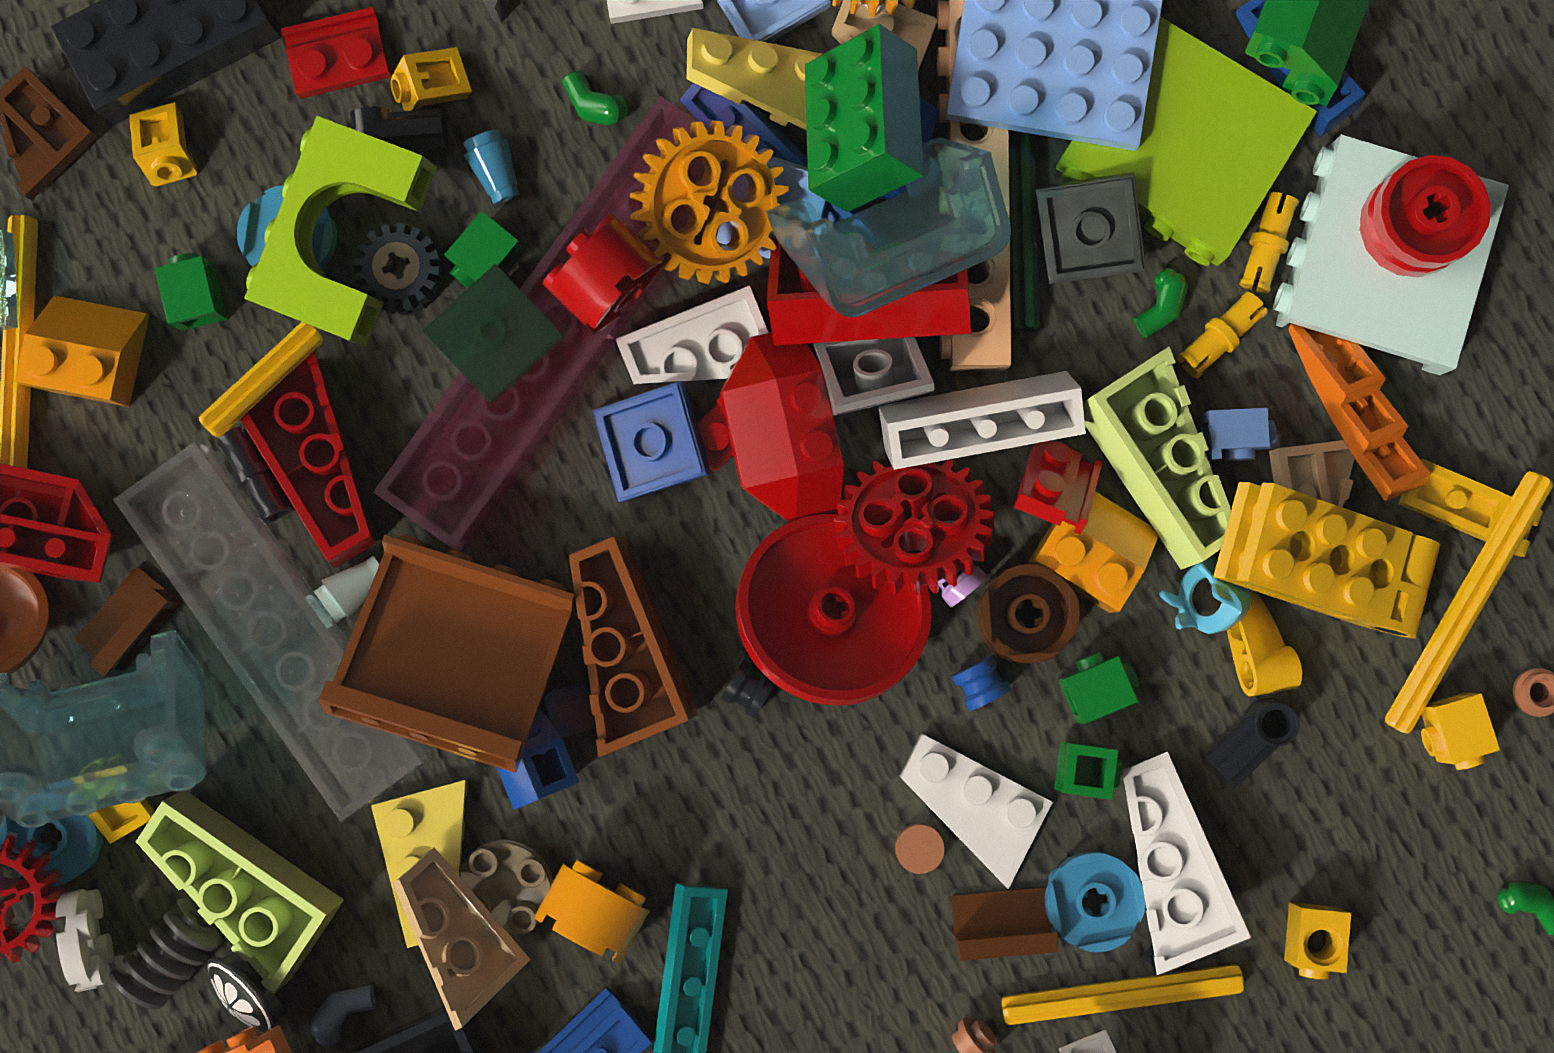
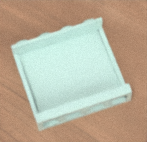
M1341 134L1328 148L1322 147L1316 158L1313 175L1319 176L1315 193L1309 192L1302 205L1300 220L1306 221L1302 237H1296L1291 244L1286 264L1293 266L1288 283L1283 282L1280 285L1273 304V310L1279 311L1276 326L1284 327L1288 323L1296 324L1423 363V371L1442 375L1456 369L1509 185L1478 176L1485 185L1491 203L1489 227L1478 246L1463 258L1451 263L1439 272L1422 277L1399 276L1379 266L1366 251L1359 230L1361 209L1369 193L1408 161L1418 157Z

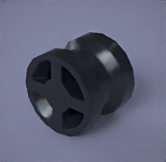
M744 658L721 700L728 704L738 703L744 707L747 715L755 719L774 683L763 673L756 670L752 661Z

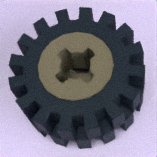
M389 223L381 225L382 232L378 234L374 230L370 231L367 234L370 240L366 244L360 241L356 248L360 252L359 258L353 257V266L357 269V273H353L355 282L361 287L359 290L384 302L382 309L388 313L394 314V312H399L401 315H409L410 310L416 309L420 312L426 309L424 304L429 300L433 303L438 296L435 293L438 288H443L445 282L442 279V273H446L445 264L442 262L441 258L443 256L439 249L420 229L414 226L411 229L404 223H397L395 228H392ZM394 262H395V267L393 268V272L389 273L388 271H391L392 266L394 265Z

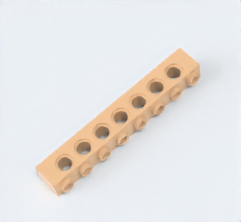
M938 0L936 18H938L937 30H945V47H938L937 76H946V94H938L937 109H939L938 123H946V141H939L938 170H947V188H939L938 215L939 217H947V235L939 236L938 253L967 255V264L974 263L981 266L986 275V279L982 283H969L970 310L978 311L984 316L986 329L980 332L971 331V334L940 335L939 354L940 359H948V372H1006L1011 366L1009 134L1006 129L978 125L984 133V138L978 141H971L966 139L960 131V127L967 123L945 119L964 0ZM966 170H975L983 176L985 185L980 188L967 187L962 182L960 174ZM969 216L980 219L985 226V233L979 236L968 235L961 227V220Z

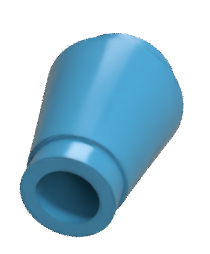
M499 129L478 134L464 142L467 151L464 158L488 196L491 197L494 205L520 195L517 188L518 184L509 141L502 138Z

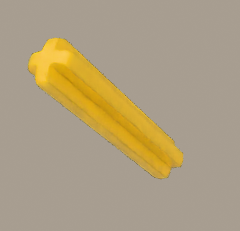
M301 322L207 408L199 417L200 423L213 436L218 438L224 435L322 344L321 334L313 326Z

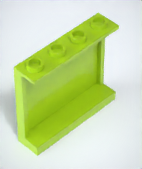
M1160 17L1140 145L1137 150L1133 151L1071 141L1056 169L1063 173L1062 179L1065 182L1134 172L1140 220L1145 222L1143 225L1144 229L1160 240L1168 241L1171 238L1186 247L1184 250L1185 254L1201 265L1209 266L1212 263L1219 266L1229 257L1317 111L1306 104L1296 101L1290 94Z

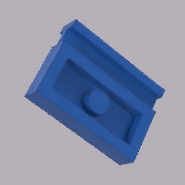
M605 988L538 1053H646L654 1045L655 1041L627 1007L621 1004L616 998L615 993L611 989Z

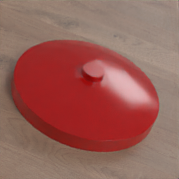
M819 514L806 516L784 524L769 534L756 547L743 570L737 588L735 606L737 626L743 645L755 665L768 679L784 691L803 700L823 705L858 704L872 700L895 687L916 664L924 650L930 632V595L927 584H921L918 596H913L910 585L904 584L897 595L892 594L890 581L886 580L882 586L875 589L872 583V573L859 579L855 564L847 566L843 550L838 549L837 533L834 524V517L838 515Z

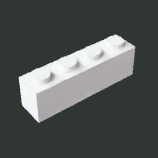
M1067 371L878 406L884 448L894 470L1086 434L1081 387Z

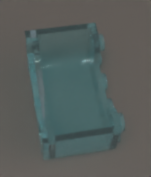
M176 630L151 636V655L148 656L147 653L137 655L135 672L55 692H50L40 679L31 681L30 689L12 686L9 684V677L6 673H0V809L19 825L35 828L43 826L47 822L74 815H89L98 809L122 803H137L146 797L170 791H185L193 788L205 779L207 774L205 674Z

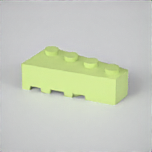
M1169 346L1083 402L1086 428L1179 568L1184 569L1203 562L1221 549L1231 508L1219 476L1214 475L1205 453V451L1209 450L1203 433L1197 432L1188 408L1191 402L1185 386L1179 385L1172 366L1176 362Z
M186 790L163 800L136 840V843L178 890L184 889L200 907L197 912L209 925L214 923L234 945L231 947V950L238 954L245 962L248 961L263 978L261 981L263 986L273 994L292 979L344 901V899Z

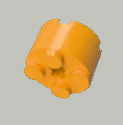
M577 859L572 868L562 864L534 918L542 923L546 915H549L556 920L552 928L553 931L602 957L606 949L609 948L615 951L612 961L621 965L649 913V910L642 906L646 897L620 882L615 891L599 883L602 873Z

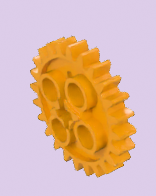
M712 120L707 133L702 121H693L691 123V136L683 127L673 128L674 144L666 139L658 138L656 143L661 155L659 157L651 154L643 155V159L651 167L649 173H634V177L645 184L643 191L630 193V198L642 202L643 209L631 214V219L645 221L646 227L641 229L636 236L641 240L653 239L654 242L650 249L657 257L666 254L662 262L663 269L671 272L680 264V278L690 280L696 271L698 282L709 284L714 272L718 281L727 283L729 282L730 268L737 275L744 277L747 275L746 260L761 266L763 259L758 250L761 247L771 250L776 249V245L768 237L770 232L785 231V227L775 221L776 214L789 212L788 206L777 203V196L789 191V187L778 185L774 182V179L784 169L782 166H767L766 163L774 153L772 149L763 148L755 151L760 138L758 135L749 134L741 141L742 126L731 125L725 133L723 121ZM695 157H699L704 163V175L700 181L692 183L687 173L688 165ZM722 160H725L727 166L726 169L723 172H721L720 163ZM743 174L748 181V191L741 200H737L732 190L733 183L738 176ZM706 195L711 196L712 199L717 201L714 210L703 204ZM684 205L688 211V222L681 230L675 231L671 223V215L676 207ZM728 222L732 228V237L729 243L720 247L716 240V232L722 223ZM700 232L701 241L696 245L694 237Z

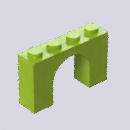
M316 116L313 126L308 128L302 137L300 145L301 156L296 169L287 177L282 190L283 202L277 217L272 219L266 228L264 235L265 247L259 262L251 268L246 281L248 290L244 299L367 347L384 302L366 293L332 281L322 272L313 252L312 240L315 225L326 207L338 198L352 193L373 194L420 212L438 167L422 155Z

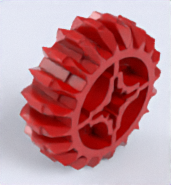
M10 832L3 844H0V864L15 869L22 876L7 878L0 874V895L4 897L0 903V962L4 952L8 960L14 964L20 961L22 948L31 953H35L39 949L41 943L38 936L42 938L51 937L55 928L49 921L60 919V917L56 918V904L54 902H57L60 895L65 893V889L49 886L58 881L62 876L60 869L44 871L43 868L52 858L51 854L46 852L37 859L34 858L31 853L36 847V841L30 839L20 849L15 847L18 839L17 833ZM33 892L34 911L32 918L15 930L12 924V920L15 917L12 905L21 901L24 895Z

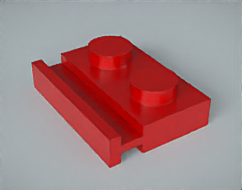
M374 7L281 28L287 47L286 53L295 92L300 99L391 78L392 76L379 27L378 15Z
M1050 440L1034 443L1014 508L1058 526L1064 521L1075 526L1074 532L1081 535L1089 519L1103 462L1097 459L1094 464L1081 459L1082 453L1070 449L1067 445Z

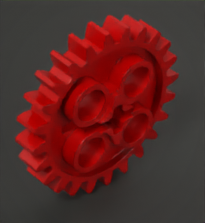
M954 459L947 460L942 466L936 465V462L895 470L892 464L890 467L885 468L879 462L874 461L872 462L874 471L872 476L859 471L856 473L858 486L845 485L846 500L837 501L838 516L834 517L838 549L843 550L847 566L855 564L859 579L872 573L873 588H879L887 580L891 582L892 594L897 595L903 584L910 585L913 596H918L921 584H928L930 590L936 594L939 589V580L945 579L954 587L957 585L958 570L971 576L973 574V560L984 562L985 546H990L993 542L994 512L991 511V496L983 495L982 480L971 482V471L968 467L955 473ZM954 520L955 522L945 523L943 521ZM880 522L885 523V524H882V525H873V524H875V523H880ZM912 550H921L919 553H907Z

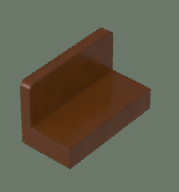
M136 567L76 636V642L95 657L89 665L103 677H120L181 605L182 601L142 568Z
M1033 887L952 895L951 908L955 951L959 960L966 961L1059 952L1057 931L1051 926L1045 910L1046 888Z

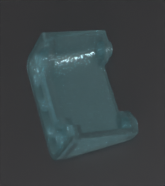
M937 137L922 144L924 176L906 184L907 192L833 224L831 220L821 218L814 206L801 200L788 201L767 210L766 213L777 241L826 304L843 316L852 318L862 316L990 259L1004 250L1010 239L1011 226L991 152Z

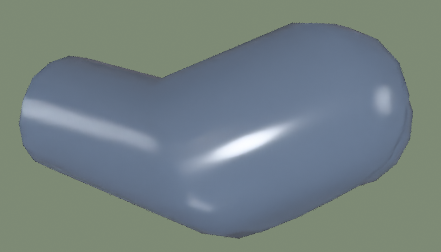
M368 985L337 991L326 997L310 1023L311 1035L316 1038L320 1045L331 1046L341 1039V1026L349 1014L376 1009L373 986Z

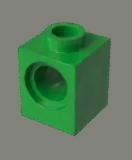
M481 210L444 255L454 265V268L449 273L471 292L477 285L487 292L501 280L525 250L516 238Z
M184 253L169 258V264L154 268L169 325L183 332L228 320L216 267L213 263L202 256L198 257L196 253Z

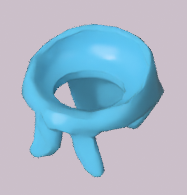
M1214 555L1203 562L1193 565L1180 581L1178 596L1164 590L1159 592L1160 597L1165 602L1178 608L1179 613L1175 617V625L1179 630L1195 627L1207 634L1225 631L1239 622L1246 615L1250 607V589L1213 577L1218 561ZM1204 578H1207L1212 585L1213 597L1222 602L1217 612L1211 616L1199 614L1192 602L1194 588Z

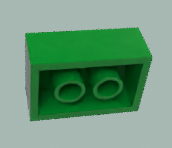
M879 23L805 64L809 191L845 212H849L924 176L916 48Z

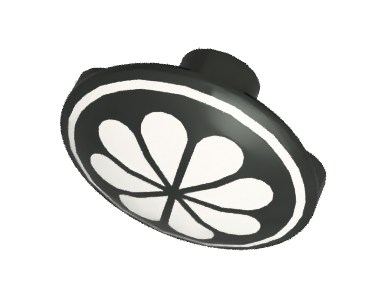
M230 952L224 958L211 957L207 960L206 965L212 985L222 1004L233 1016L249 1027L256 1025L257 1030L260 1032L278 1025L277 1017L284 1012L282 1003L270 990L263 989L260 992L248 978L251 974L249 966L238 954Z

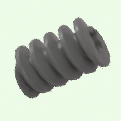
M185 898L177 900L178 906L184 913L182 916L169 910L164 914L163 918L170 927L169 930L160 925H154L149 932L156 944L143 939L136 944L138 952L143 957L142 959L133 954H127L123 958V964L129 973L119 968H113L109 973L110 981L116 989L134 1003L149 1009L156 1010L162 1008L169 999L168 995L174 994L180 989L182 980L189 979L194 974L195 966L201 965L207 960L209 956L208 951L216 950L221 945L222 935L219 928L214 923L209 925L197 912L200 907L193 901Z

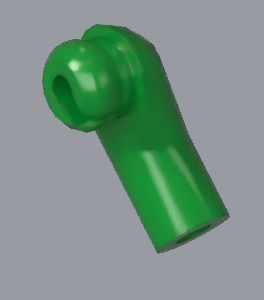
M583 71L573 72L563 78L562 83L575 110L584 121L609 126L626 118L628 104L621 95L615 94L611 96L593 92Z
M1172 268L1161 270L1154 279L1156 290L1159 291L1156 305L1133 318L1135 326L1144 338L1151 336L1175 321L1182 314L1188 284L1184 275L1177 273Z
M1518 880L1510 882L1508 888L1499 890L1497 900L1504 912L1515 914L1521 910L1526 913H1534L1547 934L1554 935V897L1546 887Z

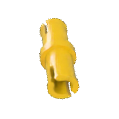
M1279 192L1268 193V200L1258 231L1253 232L1249 240L1250 245L1253 247L1243 278L1239 283L1240 286L1252 290L1257 272H1261L1256 290L1259 293H1270V286L1280 255L1285 254L1289 246L1286 237L1295 209L1299 203L1298 199L1287 195L1282 212L1278 214L1277 210L1282 193Z
M1245 292L1220 318H1212L1205 325L1206 331L1184 352L1177 356L1178 362L1183 363L1181 367L1194 378L1202 376L1203 372L1225 351L1232 352L1240 345L1239 338L1257 321L1267 315L1266 307L1258 310L1264 303L1253 293Z

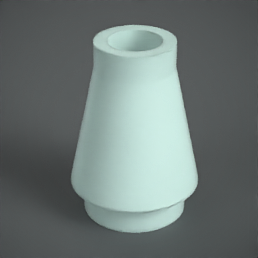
M374 556L360 564L321 580L323 585L314 591L336 623L345 616L351 619L363 606L379 567V563Z

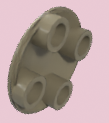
M513 840L491 841L476 848L466 858L459 871V877L509 935L529 933L539 923L534 916L552 885L553 878L545 860L531 847Z

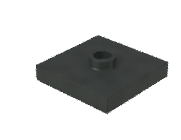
M1134 172L1038 186L1036 188L1049 284L1146 271Z

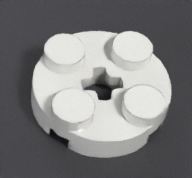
M80 889L65 892L60 895L56 904V918L66 916L64 932L56 933L58 953L64 976L69 986L77 984L74 990L76 992L99 988L106 983L105 964L113 963L114 961L111 936L109 933L101 935L98 919L103 917V903L100 892L97 889L89 891Z

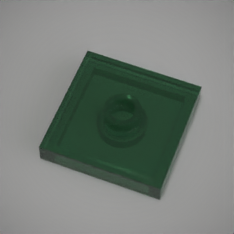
M496 264L486 271L423 330L428 338L492 405L564 339V336Z

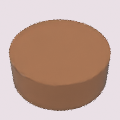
M915 823L905 827L898 834L895 841V853L898 861L906 870L916 874H925L936 869L943 859L944 842L939 833L931 826Z

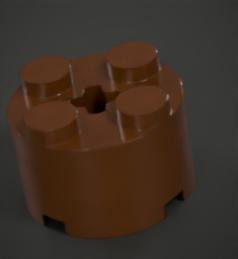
M1023 564L997 573L984 584L976 600L974 618L978 634L991 652L1012 662L1040 663L1052 659L1068 645L1078 629L1080 610L1075 592L1061 576L1045 566ZM1023 600L1026 601L1029 609H1036L1037 617L1029 620L1028 628H1025L1023 620H1016L1015 610L1022 608Z

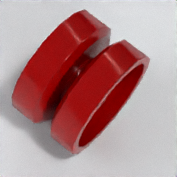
M1427 155L1408 161L1369 193L1361 209L1359 230L1366 251L1379 266L1399 276L1422 277L1439 272L1451 263L1463 258L1480 244L1489 227L1491 203L1484 183L1469 166L1452 157Z

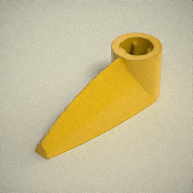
M1251 590V604L1246 615L1227 630L1241 688L1248 696L1297 689L1302 681V668L1299 657L1292 647L1285 646L1279 629L1265 603L1256 591Z

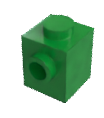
M1102 651L1093 653L1075 661L1078 670L1058 678L1076 723L1087 724L1138 702L1134 690L1139 689L1135 672L1128 661L1121 663L1119 656L1105 658Z
M1060 741L1054 789L1065 794L1112 800L1114 788H1119L1122 777V760L1118 759L1119 750L1104 746Z

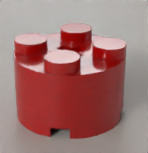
M610 214L601 221L593 233L585 229L571 241L566 249L571 258L565 264L560 263L546 276L542 284L594 334H598L623 314L619 310L630 300L635 302L644 293L662 268L660 263L662 261L614 214Z

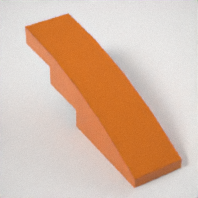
M1290 324L1288 331L1326 411L1354 458L1385 502L1425 485L1431 473L1403 438L1408 424L1381 392L1380 389L1386 378L1361 346L1355 342L1296 324Z

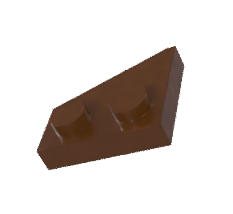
M26 66L0 89V123L4 128V144L8 156L13 158L20 179V182L17 183L19 191L28 199L33 200L97 136Z

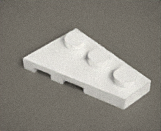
M747 286L616 339L633 384L727 379L742 354L748 339L752 336L769 332L750 286Z

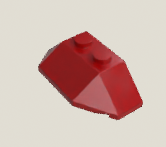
M772 332L752 336L748 339L742 354L720 391L741 488L783 517L788 523L812 515H838L837 501L841 500L844 463L823 370L808 344L774 345Z
M0 463V566L62 579L101 583L113 534L82 482L78 479Z

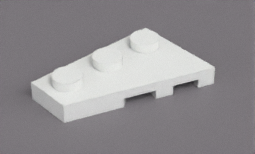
M921 734L900 777L1009 889L1053 802Z

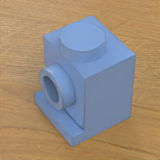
M1268 408L1209 410L1199 416L1200 432L1203 433L1209 449L1205 451L1209 463L1222 459V453H1225L1226 461L1254 460L1255 452L1275 448L1277 438L1276 426L1273 420H1268Z

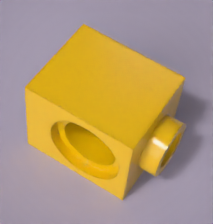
M1289 902L1284 961L1299 968L1300 976L1308 978L1329 979L1330 972L1347 973L1351 913L1336 906ZM1323 930L1326 936L1325 945L1319 952L1311 954L1308 950V939L1315 931Z

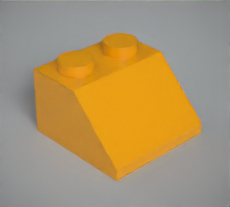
M54 295L25 333L14 381L39 390L130 407L150 315L143 312Z
M1095 491L1089 519L1081 535L1074 532L1075 526L1062 521L1060 526L1052 523L1028 563L1051 569L1061 576L1073 591L1108 613L1120 612L1144 573L1159 536L1151 525Z

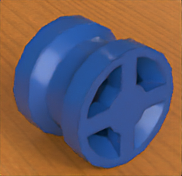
M994 654L975 662L951 676L954 684L962 687L965 692L966 698L964 703L969 711L982 707L1012 690L1009 682L1000 678L996 670L998 662Z

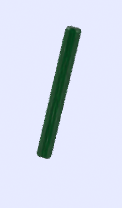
M1008 130L1011 326L1015 330L1031 331L1038 329L1040 326L1035 134Z

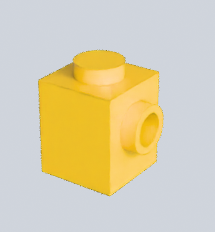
M1464 692L1428 703L1425 707L1422 717L1426 728L1421 730V737L1430 756H1435L1437 762L1455 764L1456 770L1468 769L1484 764L1486 762L1484 755L1500 750L1482 693Z

